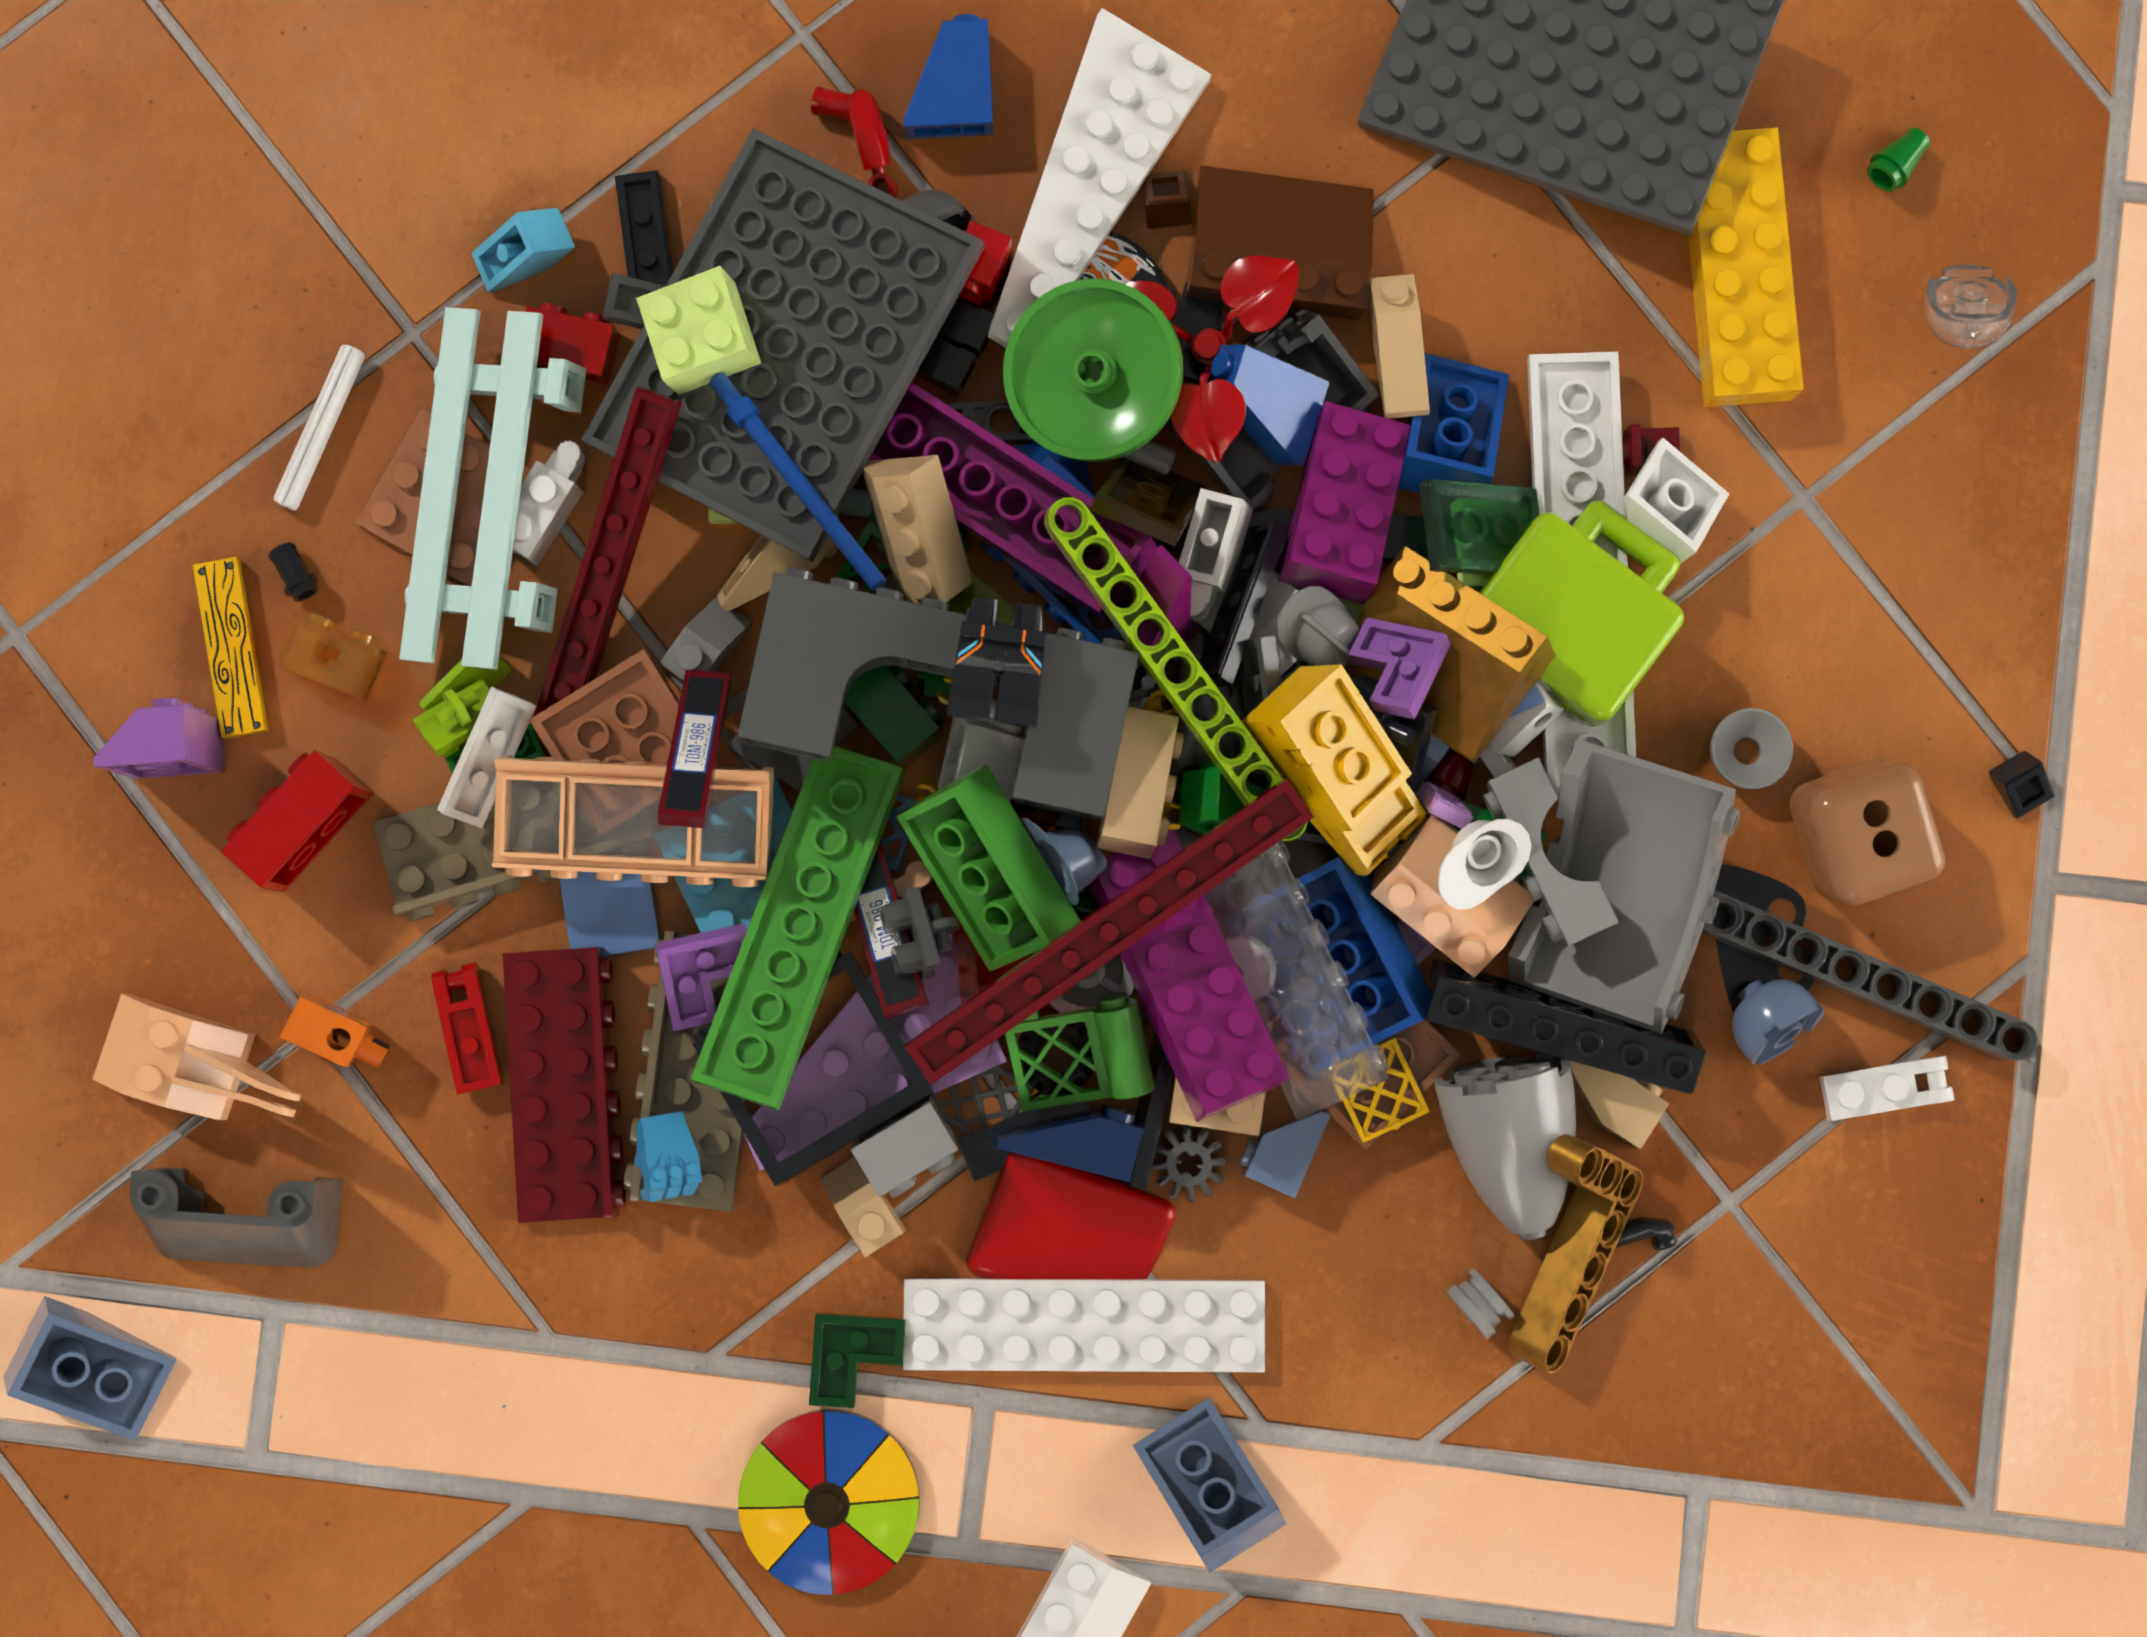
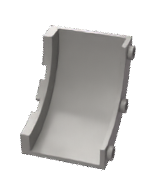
M1578 739L1561 772V786L1556 818L1564 820L1559 838L1552 839L1546 857L1551 865L1566 877L1578 881H1599L1619 923L1564 948L1561 940L1555 943L1552 941L1545 928L1542 918L1548 916V913L1540 899L1539 907L1531 905L1518 936L1509 952L1508 981L1662 1034L1668 1018L1676 1020L1684 1001V994L1680 993V990L1694 956L1704 923L1711 924L1717 912L1719 898L1713 897L1720 873L1728 835H1733L1740 817V810L1734 808L1736 789Z

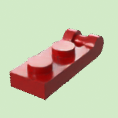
M474 962L462 965V970L448 973L447 970L432 972V986L457 1095L504 1084L478 964ZM465 988L468 1000L454 1003L452 991Z

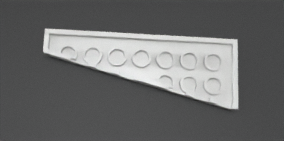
M1103 8L1097 14L989 329L988 337L1005 348L1015 325L1028 307L1048 291L1065 283L1080 279L1211 79L1212 74Z

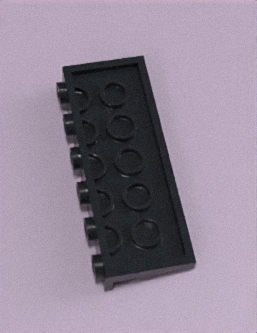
M1434 958L1429 974L1433 988V995L1427 1012L1429 1021L1683 1093L1692 1094L1694 1092L1706 1051L1693 1031L1666 1024L1662 1034L1510 982L1507 978L1482 971L1474 978L1459 965Z

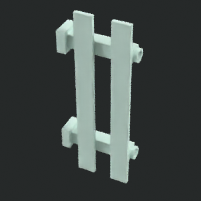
M445 307L439 360L433 376L435 390L409 584L405 590L406 611L399 659L435 664L441 613L468 615L461 666L497 670L504 619L515 620L514 626L536 632L552 633L558 593L557 588L520 581L519 591L508 590L532 400L543 399V403L563 411L581 412L587 368L566 359L549 358L548 369L537 368L543 314L518 311L507 312L501 365L474 364L481 311L477 309ZM470 395L496 396L472 586L445 584Z

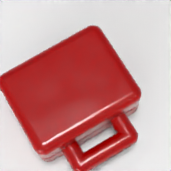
M1009 1152L967 1255V1267L972 1274L985 1279H1147L1168 1238L1176 1218V1211L1169 1200L1143 1189L1122 1184L1118 1179Z

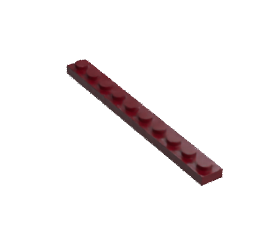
M1284 778L905 1044V1049L930 1084H934L1310 821L1314 816L1289 780Z

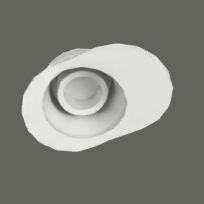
M1511 819L1477 820L1467 824L1458 832L1453 840L1452 849L1445 856L1438 874L1437 884L1439 893L1447 905L1458 910L1471 909L1484 902L1523 871L1529 861L1532 846L1529 833L1522 824Z

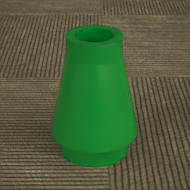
M1910 128L1903 136L1874 154L1870 159V166L1867 168V174L1873 184L1886 192H1893L1896 188L1904 187L1923 153L1930 146V139L1927 134L1918 128Z

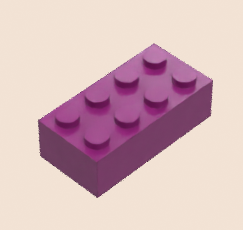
M1325 401L1303 467L1278 581L1301 588L1321 586L1332 592L1337 598L1364 605L1378 583L1411 425Z

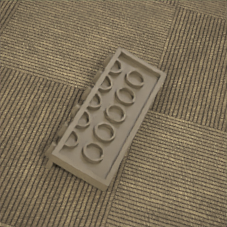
M512 780L510 851L559 853L561 782ZM576 796L574 854L609 855L622 851L624 856H632L648 851L650 849L648 842L656 840L654 834L657 831L649 806L601 835ZM495 801L483 828L442 814L437 810L440 802L373 822L396 905L392 906L394 915L408 916L409 922L434 916V907L451 903L452 909L478 902L477 894L494 890L495 896L521 889L520 881L537 877L538 883L557 879L550 877V870L533 869L532 876L518 877L505 875V868L492 867Z
M665 931L664 940L658 939L656 943L692 934ZM655 947L654 966H659L657 951ZM660 970L658 984H651L648 996V1010L654 1011L652 1029L646 1028L644 1031L642 1055L648 1056L646 1074L640 1073L638 1076L636 1100L642 1101L640 1118L683 1112L698 1151L702 1182L698 1184L693 1195L683 1197L679 1195L677 1198L666 1200L662 1198V1200L654 1202L732 1212L743 1131L719 1090L691 1080L699 1058L692 1044L702 1039L698 1032L711 1023L673 1031ZM729 977L710 981L716 1011ZM742 1099L747 1106L748 1100ZM640 1118L633 1119L630 1131V1145H636L635 1156L637 1154L636 1126ZM635 1162L628 1163L624 1176V1190H630L629 1200L637 1202L648 1201L643 1200L640 1194V1190L644 1189L641 1168L635 1167Z

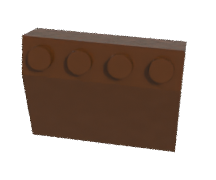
M1200 165L1185 297L1223 301L1220 290L1222 279L1227 269L1241 258L1262 255L1290 259L1298 264V288L1290 307L1301 308L1319 315L1358 320L1366 311L1372 268L1374 189Z

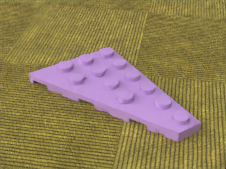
M937 902L928 905L925 909L929 922L931 921L927 909L929 907L938 905ZM949 935L952 949L946 952H939L936 939L934 940L941 964L934 969V977L922 979L929 1006L891 1017L905 1043L977 994L952 935ZM871 974L868 977V981L870 982L875 993L877 994L873 977ZM858 991L796 1064L779 1111L762 1105L753 1116L779 1162L912 1084ZM998 1039L934 1084H930L934 1094L1007 1062ZM746 1137L759 1170L765 1169Z

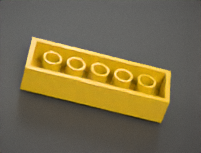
M1778 127L1733 131L1691 236H1688L1704 407L1792 401L1804 390Z

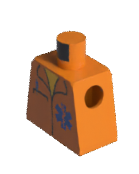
M306 992L299 997L279 1036L281 1039L346 1068L353 1063L354 1059H357L379 1069L391 1046L367 1034L372 1023L310 992ZM336 1028L349 1033L350 1041L348 1045H341L334 1040L333 1033Z

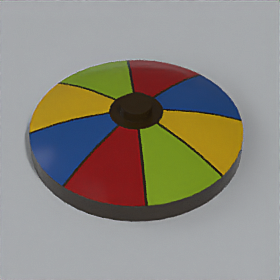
M823 1409L803 1413L785 1421L772 1430L761 1441L748 1460L738 1493V1513L741 1529L747 1545L758 1562L771 1575L786 1585L804 1592L820 1595L852 1592L870 1585L885 1575L899 1561L910 1544L915 1532L920 1509V1491L916 1471L901 1443L891 1432L874 1420L858 1413L839 1409Z

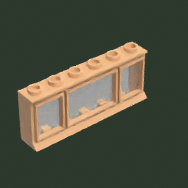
M501 755L494 758L496 783L492 867L505 868V875L532 876V870L537 869L550 870V877L560 879L577 878L579 871L596 872L595 879L604 881L623 880V874H641V881L648 883L668 882V876H686V883L692 885H712L714 878L731 879L732 886L757 887L759 886V880H766L769 875L771 866L774 767H764L762 770L737 769V766L728 765L716 767L705 828L658 825L657 814L667 765H646V762L641 761L603 763L597 759L560 761L555 760L553 757L517 759L512 758V755Z

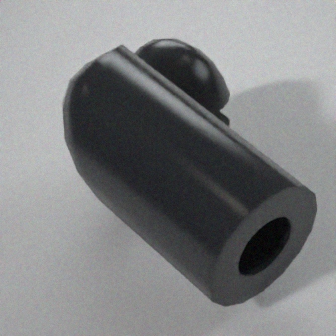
M1638 1217L1628 1220L1616 1248L1648 1238L1652 1239L1653 1248L1657 1251L1671 1248L1677 1243V1239L1672 1231L1675 1228L1667 1219Z

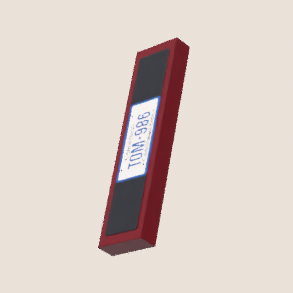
M685 670L657 814L658 825L705 828L731 689V673Z
M881 838L854 909V914L882 1013L888 1019L929 1006V1002L919 972L896 974L891 958L892 947L910 943L907 929L888 934L883 930L879 914L881 907L899 900Z

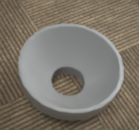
M1746 708L1728 715L1719 723L1710 741V756L1716 772L1723 780L1741 789L1756 790L1770 786L1784 776L1793 758V742L1787 726L1780 718L1763 709ZM1743 738L1752 740L1757 745L1759 751L1756 761L1749 765L1740 763L1735 758L1733 752L1736 742Z

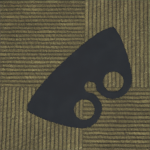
M1721 865L1715 887L1716 891L1768 912L1773 901L1780 898L1790 900L1796 908V918L1793 923L1803 927L1806 919V906L1802 896L1796 890L1783 882L1763 874L1735 866ZM1718 905L1713 919L1715 927L1723 929L1729 920L1727 910L1721 905ZM1757 922L1752 928L1751 936L1757 945L1763 947V939L1770 935V931L1765 924ZM1716 940L1722 976L1733 1014L1737 1006L1742 1002L1738 997L1739 993L1749 984L1756 980H1760L1763 985L1772 980H1783L1778 973L1777 965ZM1799 944L1794 945L1793 954L1801 957L1806 964L1811 958L1810 952ZM1803 977L1795 983L1800 984L1808 991L1814 981Z

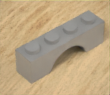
M1539 758L1489 780L1485 785L1488 793L1483 795V799L1493 819L1501 817V819L1514 820L1522 824L1529 833L1532 847L1529 861L1525 866L1528 875L1522 878L1532 900L1535 902L1541 899L1548 913V916L1543 917L1542 920L1552 941L1555 943L1561 940L1564 948L1619 923L1599 881H1578L1566 877L1551 865L1543 851L1541 843L1542 823L1548 810L1558 800V796Z

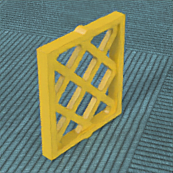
M1396 1038L1367 1051H1360L1356 1056L1328 1068V1072L1362 1143L1390 1130H1398L1401 1125L1430 1112ZM1383 1048L1390 1050L1385 1065L1369 1060L1374 1052ZM1395 1053L1405 1073L1390 1068ZM1355 1061L1361 1063L1356 1079L1341 1074L1342 1067ZM1367 1066L1382 1071L1377 1087L1362 1081ZM1388 1073L1403 1078L1398 1094L1383 1089ZM1339 1079L1354 1084L1349 1099ZM1408 1083H1410L1418 1102L1404 1097ZM1359 1086L1375 1092L1370 1107L1354 1102ZM1380 1094L1396 1100L1391 1115L1375 1110ZM1401 1102L1417 1107L1415 1114L1402 1120L1396 1118ZM1353 1108L1367 1113L1363 1127H1361ZM1373 1115L1388 1121L1385 1128L1374 1133L1368 1131Z

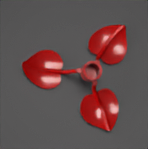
M1254 255L1234 262L1225 272L1221 283V297L1232 308L1227 314L1221 332L1216 329L1206 328L1194 336L1172 324L1177 336L1191 344L1193 356L1206 367L1199 377V385H1182L1177 404L1171 414L1172 424L1185 444L1213 462H1220L1228 447L1241 431L1246 417L1245 399L1235 385L1223 379L1213 380L1208 383V379L1212 375L1211 367L1213 360L1219 353L1221 345H1231L1228 339L1232 337L1231 330L1236 317L1239 318L1242 326L1252 333L1265 332L1276 326L1285 317L1296 295L1299 281V267L1293 260ZM1151 281L1124 283L1147 296L1164 312L1169 321L1172 320L1177 311V301L1168 289Z

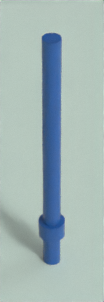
M724 372L715 375L709 384L729 408L727 414L738 428H745L872 591L881 587L886 581L885 577L758 417L760 414L759 409L748 396L743 397Z

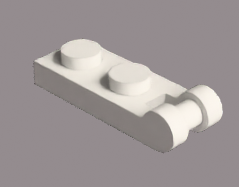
M1946 1055L1819 1076L1827 1121L1955 1100L1952 1086H1947L1944 1070L1949 1069ZM1926 1073L1929 1090L1917 1092L1914 1075Z

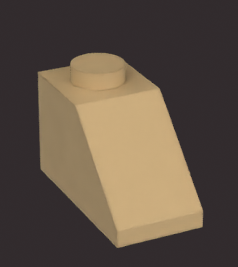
M855 1157L820 1179L841 1221L865 1258L906 1231V1228L885 1195L881 1197L877 1195Z

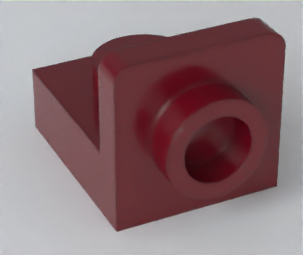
M1630 424L1623 432L1622 437L1625 476H1637L1661 438L1667 440L1680 451L1679 427L1640 428V424Z

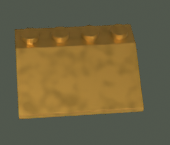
M1406 546L1401 549L1379 577L1377 586L1367 599L1356 620L1360 629L1367 617L1445 633L1451 645L1423 703L1438 709L1431 735L1472 763L1478 759L1556 656L1548 636ZM1348 663L1343 667L1353 681L1354 678L1362 675L1379 681L1383 673L1382 670L1359 665L1354 666Z

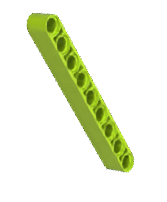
M1073 497L1062 498L1052 504L1044 517V526L1047 533L1119 633L1130 644L1132 651L1139 653L1138 659L1242 803L1246 806L1283 780L1087 506ZM1068 507L1076 512L1079 524L1074 532H1064L1057 527L1055 515L1058 509ZM1088 545L1099 546L1104 551L1106 562L1101 570L1089 569L1084 564L1082 554ZM1122 582L1127 584L1132 590L1133 599L1127 608L1116 607L1110 599V590L1115 583ZM1144 620L1153 621L1160 630V637L1153 646L1144 645L1137 636L1138 626ZM1173 657L1181 659L1187 667V674L1184 680L1178 684L1170 682L1164 671L1166 662ZM1201 694L1211 699L1214 708L1211 717L1205 721L1198 720L1192 712L1193 700ZM1228 732L1234 733L1240 740L1239 752L1230 759L1224 757L1219 750L1220 738ZM1256 769L1261 770L1267 778L1266 789L1257 796L1252 795L1246 787L1247 776ZM1308 822L1282 839V841H1292L1299 838L1304 833Z

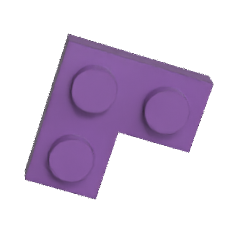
M1366 617L1348 655L1355 665L1383 671L1369 700L1375 711L1415 719L1448 652L1451 642L1445 633Z
M745 924L655 943L673 1031L712 1023L716 1008L710 981L730 977L747 932Z

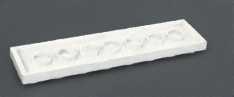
M904 1278V1319H906L903 1370L1265 1372L1264 1280Z

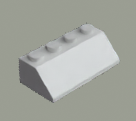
M1072 1536L1016 1637H1121L1151 1585V1581Z

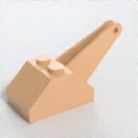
M122 993L93 1076V1080L121 1094L165 1108L217 1120L228 1119L234 1099L251 1103L278 1114L294 1117L296 1109L237 1092L240 1080L257 1089L285 1099L299 1101L301 1097L300 1093L289 1089L247 1062L256 1034L131 994Z

